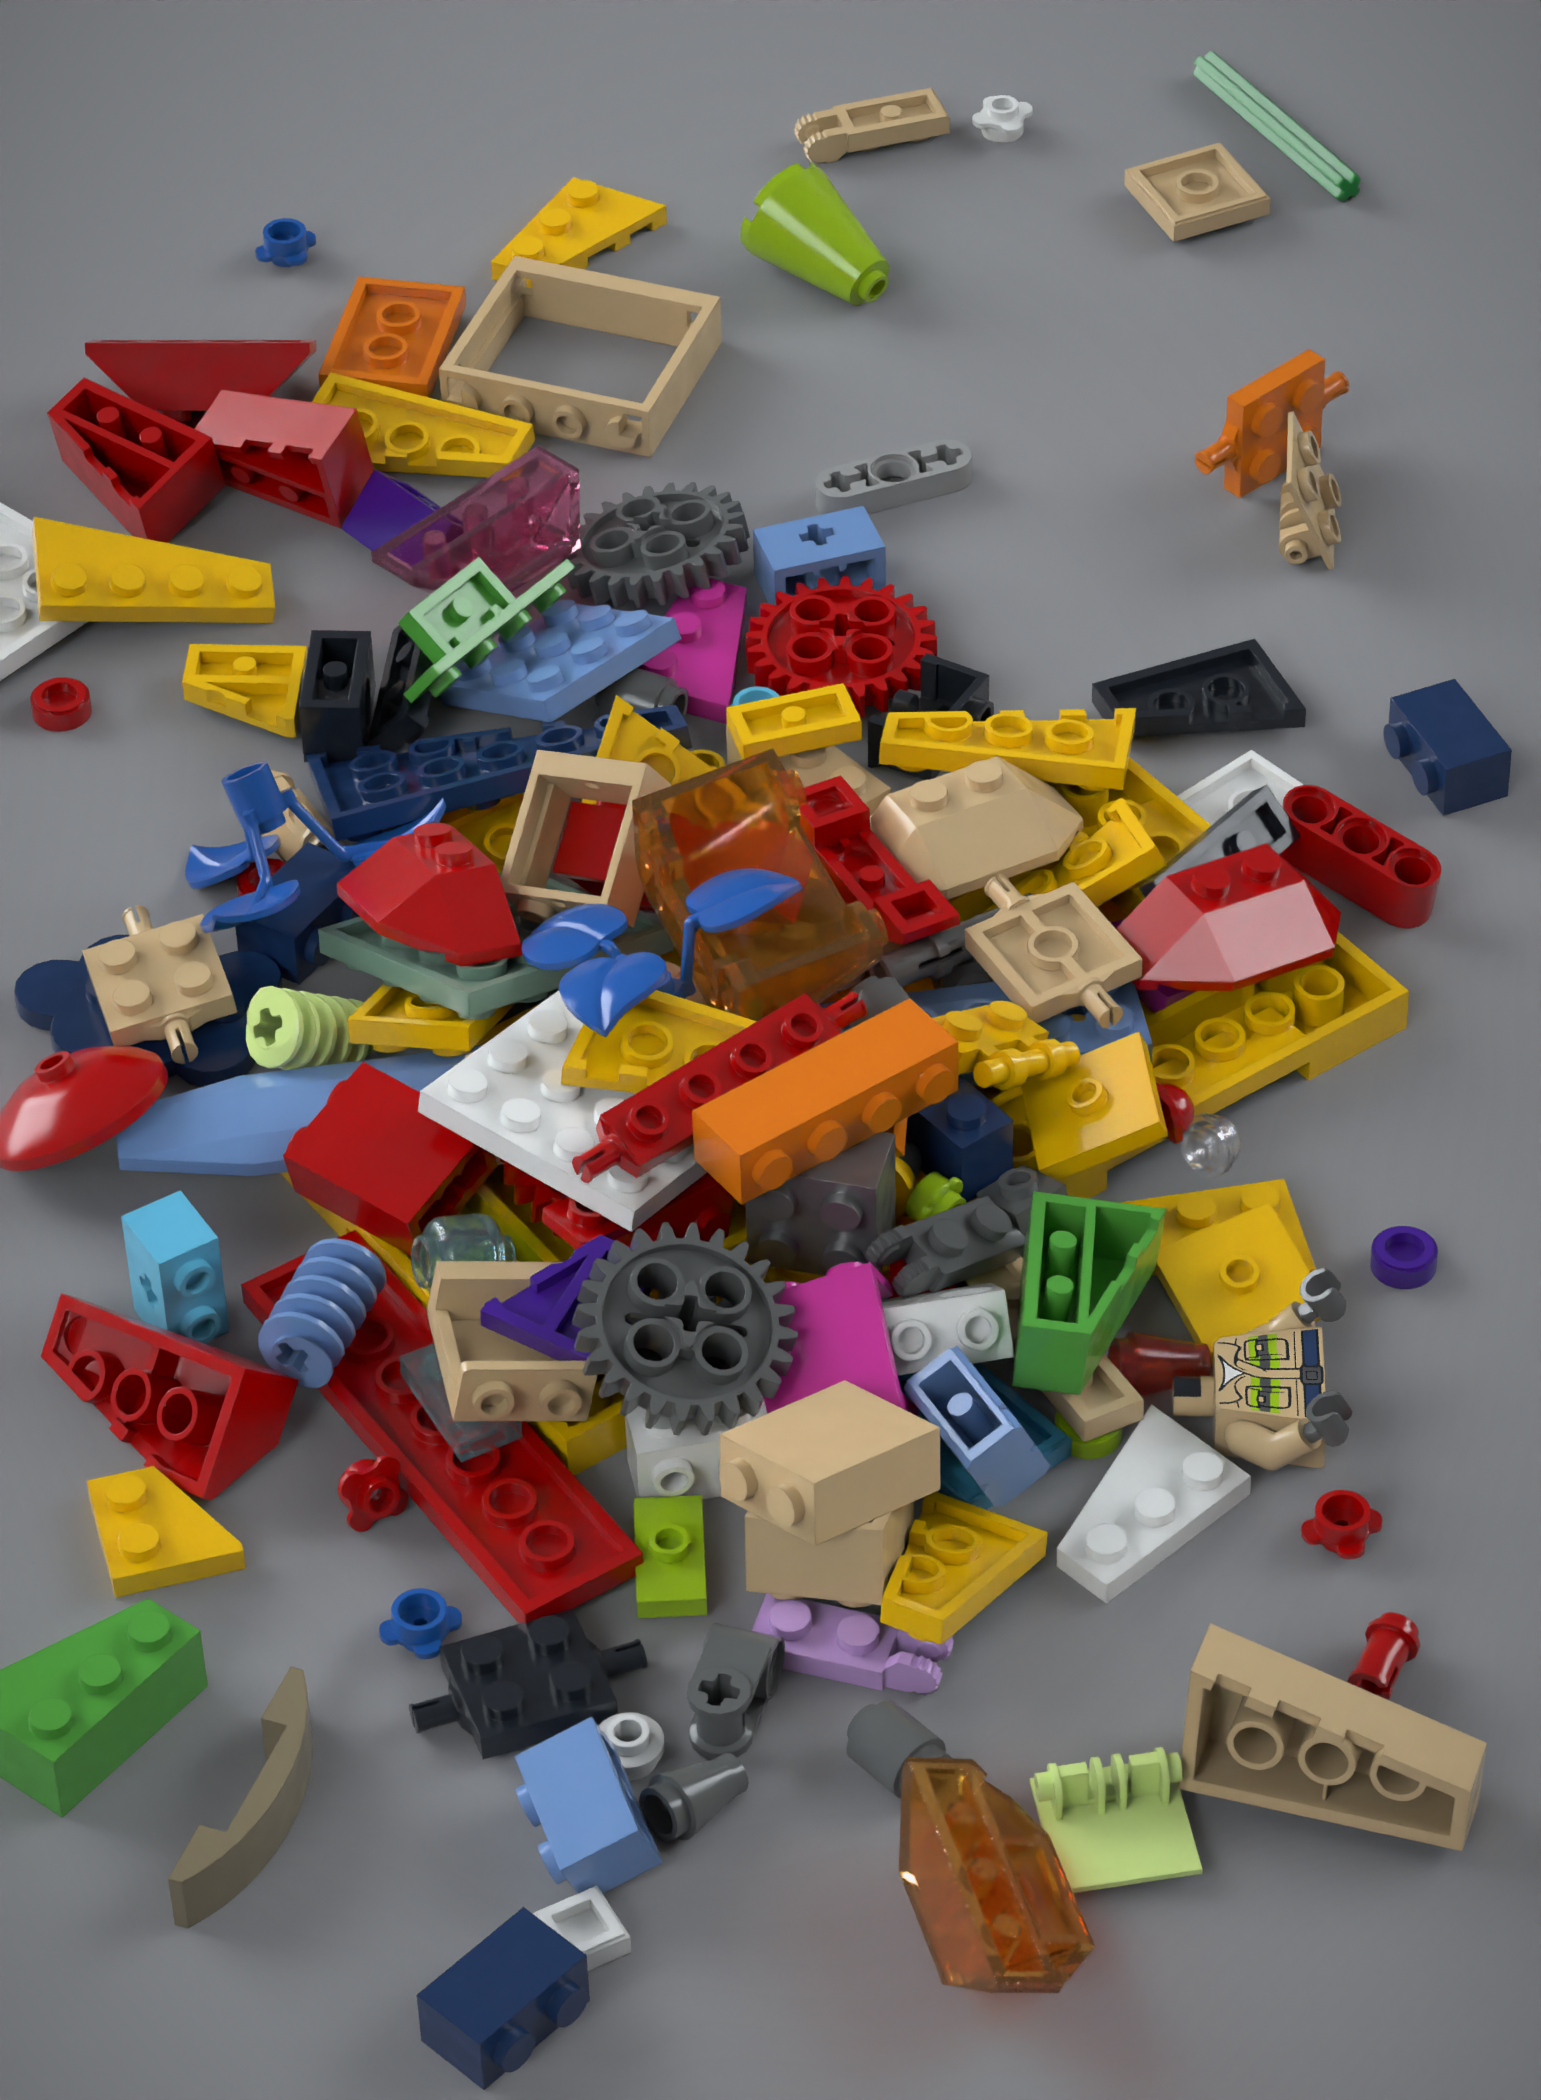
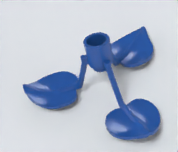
M267 761L256 762L230 773L222 779L221 783L244 830L246 841L223 847L192 845L186 863V880L192 889L204 888L233 877L248 868L250 864L256 862L260 882L256 892L236 897L211 910L202 919L200 926L204 933L230 929L242 923L269 917L285 909L298 898L301 888L297 880H290L273 886L266 857L280 847L281 840L279 835L273 834L261 837V835L277 829L286 822L283 812L287 808L340 861L347 862L352 860L354 866L357 867L393 837L413 834L414 829L419 825L439 823L446 810L444 799L442 798L432 811L413 822L368 837L353 845L344 846L337 842L298 802L292 787L282 791L279 790Z
M754 868L726 871L699 885L686 898L687 909L692 915L686 918L684 922L681 975L679 979L672 977L671 973L667 970L665 961L654 953L637 952L625 955L620 952L618 946L611 940L626 931L629 924L621 910L606 904H584L555 914L539 925L523 940L522 953L530 965L539 969L561 970L576 966L568 971L559 982V992L562 1001L579 1021L603 1037H607L625 1013L655 990L684 999L696 993L692 978L695 937L700 927L709 933H717L739 927L762 915L797 892L803 891L802 884L792 877ZM598 951H601L609 956L590 959Z

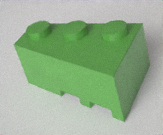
M147 1598L1 1669L0 1777L63 1818L208 1687L201 1631Z

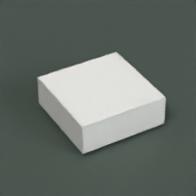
M594 1886L532 1913L587 1955L588 1971L631 1953L630 1935L598 1886Z

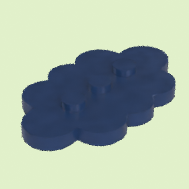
M113 935L102 938L88 948L128 937L129 935ZM234 951L219 956L234 997L237 1013L208 1021L191 1031L194 1042L198 1047V1055L193 1061L189 1062L185 1048L181 1046L185 1064L174 1062L166 1039L143 1041L130 1046L156 1053L168 1071V1078L177 1074L187 1083L199 1087L247 1075L255 1064V1060L250 1055L246 1043L247 1011L250 1001L260 988L274 986L283 989L281 972L276 962L268 956L254 951ZM83 955L79 961L48 960L37 963L25 970L17 979L14 996L20 1018L32 1027L50 1031L54 1053L61 1051L72 1053L90 1047L114 1046Z

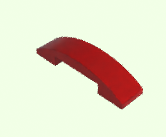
M841 775L785 794L786 806L806 846L817 854L815 862L844 903L876 934L893 943L906 944L960 925V914L931 880L928 879L916 883L870 829V809Z

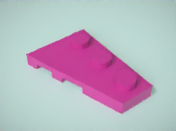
M708 578L710 588L703 589L697 586L688 588L689 597L684 599L678 595L664 615L665 617L675 618L682 639L637 668L673 678L678 687L685 688L688 692L687 714L727 724L726 707H730L733 690H735L737 660L739 651H741L747 612V588L722 582L715 578Z

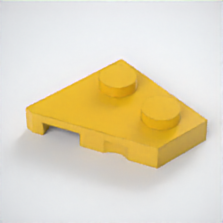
M189 644L182 679L184 700L284 737L296 738L300 717L299 701L308 654L307 646Z
M154 1466L86 1480L89 1500L115 1598L246 1569L242 1543Z

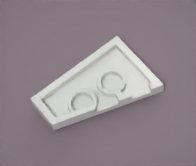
M1151 1404L1143 1416V1420L1140 1421L1057 1547V1567L1107 1604L1248 1497L1251 1489V1475Z

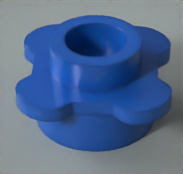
M282 218L271 221L263 228L264 244L256 248V258L261 262L272 261L273 264L280 267L302 265L308 260V249L316 244V236L314 233L306 231L305 225L298 220Z
M425 1588L411 1589L400 1594L394 1600L391 1607L392 1619L383 1621L380 1624L379 1636L386 1645L399 1644L407 1650L414 1652L415 1656L420 1659H431L440 1654L439 1646H442V1642L449 1632L456 1631L461 1627L462 1615L456 1607L447 1606L445 1599L439 1593Z

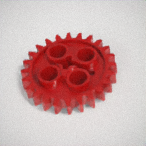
M843 576L838 586H830L824 577H819L818 588L812 590L800 582L796 583L795 596L781 591L776 592V605L762 603L760 605V617H751L749 620L750 632L745 633L747 671L750 674H755L756 687H768L779 696L844 683L860 718H865L866 706L873 705L883 713L888 712V699H893L899 689L921 691L920 660L926 653L937 657L935 621L927 620L926 606L913 607V595L910 593L895 598V585L889 584L879 591L873 590L872 578L864 580L859 587L851 586V580L848 576Z

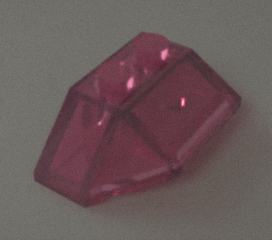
M538 445L372 551V562L411 586L432 594L471 562L480 557L512 593L581 548L579 469Z

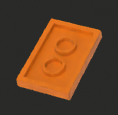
M358 276L318 373L319 389L331 372L430 398L439 377V368L446 359L466 307L465 287Z

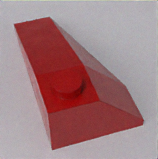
M63 1293L60 1294L40 1356L83 1402L92 1403L111 1423L110 1431L121 1442L130 1443L146 1460L144 1463L145 1467L154 1466L179 1489L207 1500H213L278 1445L299 1379L252 1360Z

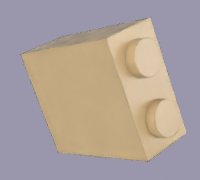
M844 1380L721 1433L719 1470L721 1497L817 1546L940 1490V1427Z

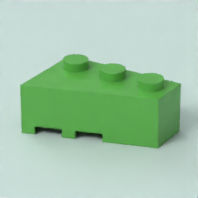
M1033 1191L1022 1258L1012 1386L1076 1395L1082 1393L1156 1268L1167 1209Z

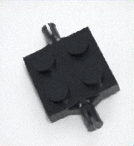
M569 1609L534 1619L528 1623H520L439 1646L441 1667L449 1683V1694L415 1704L411 1703L409 1704V1711L417 1734L457 1721L460 1727L473 1736L484 1760L539 1744L590 1717L599 1726L605 1719L618 1714L617 1700L609 1685L608 1678L637 1669L647 1668V1657L639 1638L632 1642L600 1650L587 1639L574 1610Z

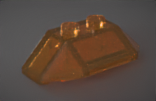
M907 1757L902 1767L899 1874L942 1985L989 1993H1059L1090 1957L1095 1944L1049 1834L1012 1797L987 1782L985 1778L988 1774L973 1759Z

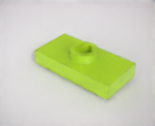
M702 1495L633 1498L635 1545L642 1551L644 1563L636 1566L637 1618L707 1615Z

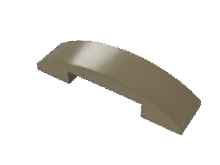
M292 1666L289 1668L261 1717L266 1763L229 1828L224 1832L199 1824L171 1872L168 1882L175 1925L190 1928L229 1903L264 1869L288 1835L300 1811L307 1791L313 1758V1735L304 1670Z

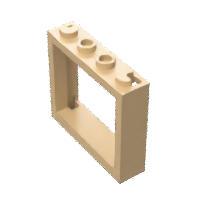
M514 256L440 366L441 401L533 424L534 433L651 457L722 343L721 297ZM524 278L532 280L533 288L527 287ZM691 312L698 313L694 321L691 320ZM524 316L677 347L643 403L488 372ZM627 415L641 417V421L629 420Z

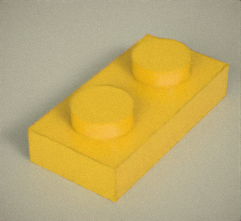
M844 683L726 707L727 727L744 764L862 740V721Z

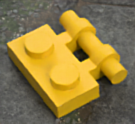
M993 1001L989 1005L963 1011H950L946 1015L933 1017L940 1026L958 1041V1075L973 1072L975 1082L982 1088L994 1086L1000 1090H1006L1021 1086L1025 1083L1027 1077L1031 1076L1039 1080L1059 1077L1065 1072L1066 1068L1075 1066L1080 1060V1050L1074 1042L1065 1041L1060 1043L1053 1038L1047 1039L1049 1032L1028 1018L1027 1012L1022 1007L1008 1001Z

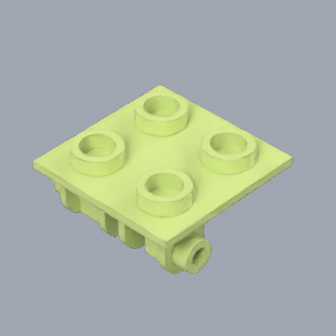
M1163 1747L1154 1748L1153 1752L1128 1755V1764H1124L1121 1754L1117 1753L1111 1755V1766L1102 1767L1100 1758L1096 1756L1090 1757L1089 1770L1086 1762L1057 1766L1056 1763L1047 1764V1771L1034 1773V1778H1030L1029 1783L1059 1895L1203 1874V1868L1181 1791L1178 1789V1781H1182L1183 1778L1178 1752L1165 1754Z

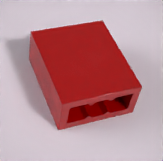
M362 1062L347 1080L339 1082L333 1088L328 1097L327 1104L310 1124L300 1128L292 1136L287 1150L283 1154V1158L296 1193L419 1260L448 1226L449 1221L453 1220L498 1166L494 1154L419 1113V1091ZM441 1221L442 1224H437L431 1231L430 1240L428 1241L429 1231L436 1223Z

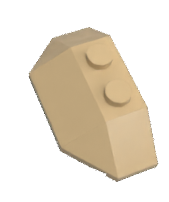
M996 756L974 762L965 768L930 780L919 781L913 786L887 794L870 817V829L916 883L930 879L948 900L985 887L987 882L993 877L998 881L999 874L1010 878L1059 860L1071 845L1074 836L1082 831L1083 818L1053 786Z

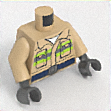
M1319 1268L1313 1270L1304 1278L1300 1286V1295L1305 1301L1303 1304L1297 1301L1292 1302L1267 1323L1241 1335L1221 1337L1215 1341L1213 1346L1212 1376H1173V1416L1213 1417L1214 1449L1223 1456L1242 1458L1268 1471L1278 1470L1287 1464L1324 1468L1326 1444L1332 1447L1340 1446L1346 1441L1349 1427L1344 1421L1349 1420L1352 1416L1351 1408L1339 1392L1325 1390L1322 1327H1315L1314 1321L1319 1317L1325 1322H1333L1339 1320L1345 1314L1346 1299L1339 1292L1341 1288L1340 1281L1329 1269Z

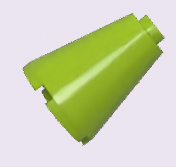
M809 162L810 168L805 169L799 163H796L775 175L753 200L760 207L753 221L751 222L744 217L741 225L740 240L745 249L752 255L852 305H861L865 302L871 303L877 300L885 292L889 284V278L887 277L890 268L889 263L825 172L815 163Z

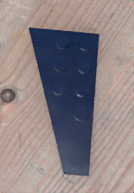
M676 705L633 710L659 730L663 728L673 735L685 749L693 748L688 725ZM604 714L594 722V727L581 729L578 726L566 725L565 720H559L551 723L544 722L541 727L542 732L538 735L513 738L511 727L419 739L408 747V752L395 754L393 751L381 750L380 745L359 747L356 752L357 757L353 760L329 763L326 752L307 754L306 758L311 778L336 841L348 839L352 842H359L382 833L383 829L417 820L432 811L442 798L446 804L444 813L462 808L477 811L497 805L501 798L525 792L537 750L596 757L610 714Z

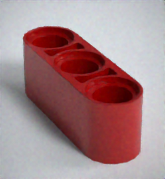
M1302 785L1294 787L1287 792L1283 799L1282 808L1301 836L1280 854L1284 859L1298 870L1388 924L1398 928L1411 929L1420 927L1428 921L1432 913L1441 876V864L1434 854L1326 789L1314 785Z

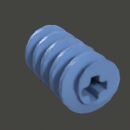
M332 1238L320 1240L312 1245L258 1334L259 1349L266 1363L276 1371L299 1379L298 1386L319 1388L327 1384L334 1372L333 1368L339 1365L345 1354L344 1349L348 1348L356 1335L355 1331L362 1326L366 1318V1312L372 1309L377 1299V1294L382 1292L387 1282L386 1270L380 1259L366 1247L349 1240Z

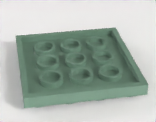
M548 878L545 889L588 894ZM507 900L522 945L523 940L541 924L518 916L516 914L517 907ZM639 913L637 914L634 928L628 927L626 931L611 940L618 946L620 952L625 955L637 952L662 955L674 951L672 927ZM360 916L318 929L320 953L345 963L346 967L350 970L363 971L380 978L387 986L400 987L417 994L424 1002L437 1003L458 1012L459 1017L478 1020L489 1018L496 1014V1008L515 1002L531 1003L541 1001L548 996V991L558 989L562 977L576 967L573 966L561 970L539 969L530 965L525 960L523 953L522 956L461 967L445 961V953L420 951L379 935ZM598 951L590 959L609 956L601 951Z

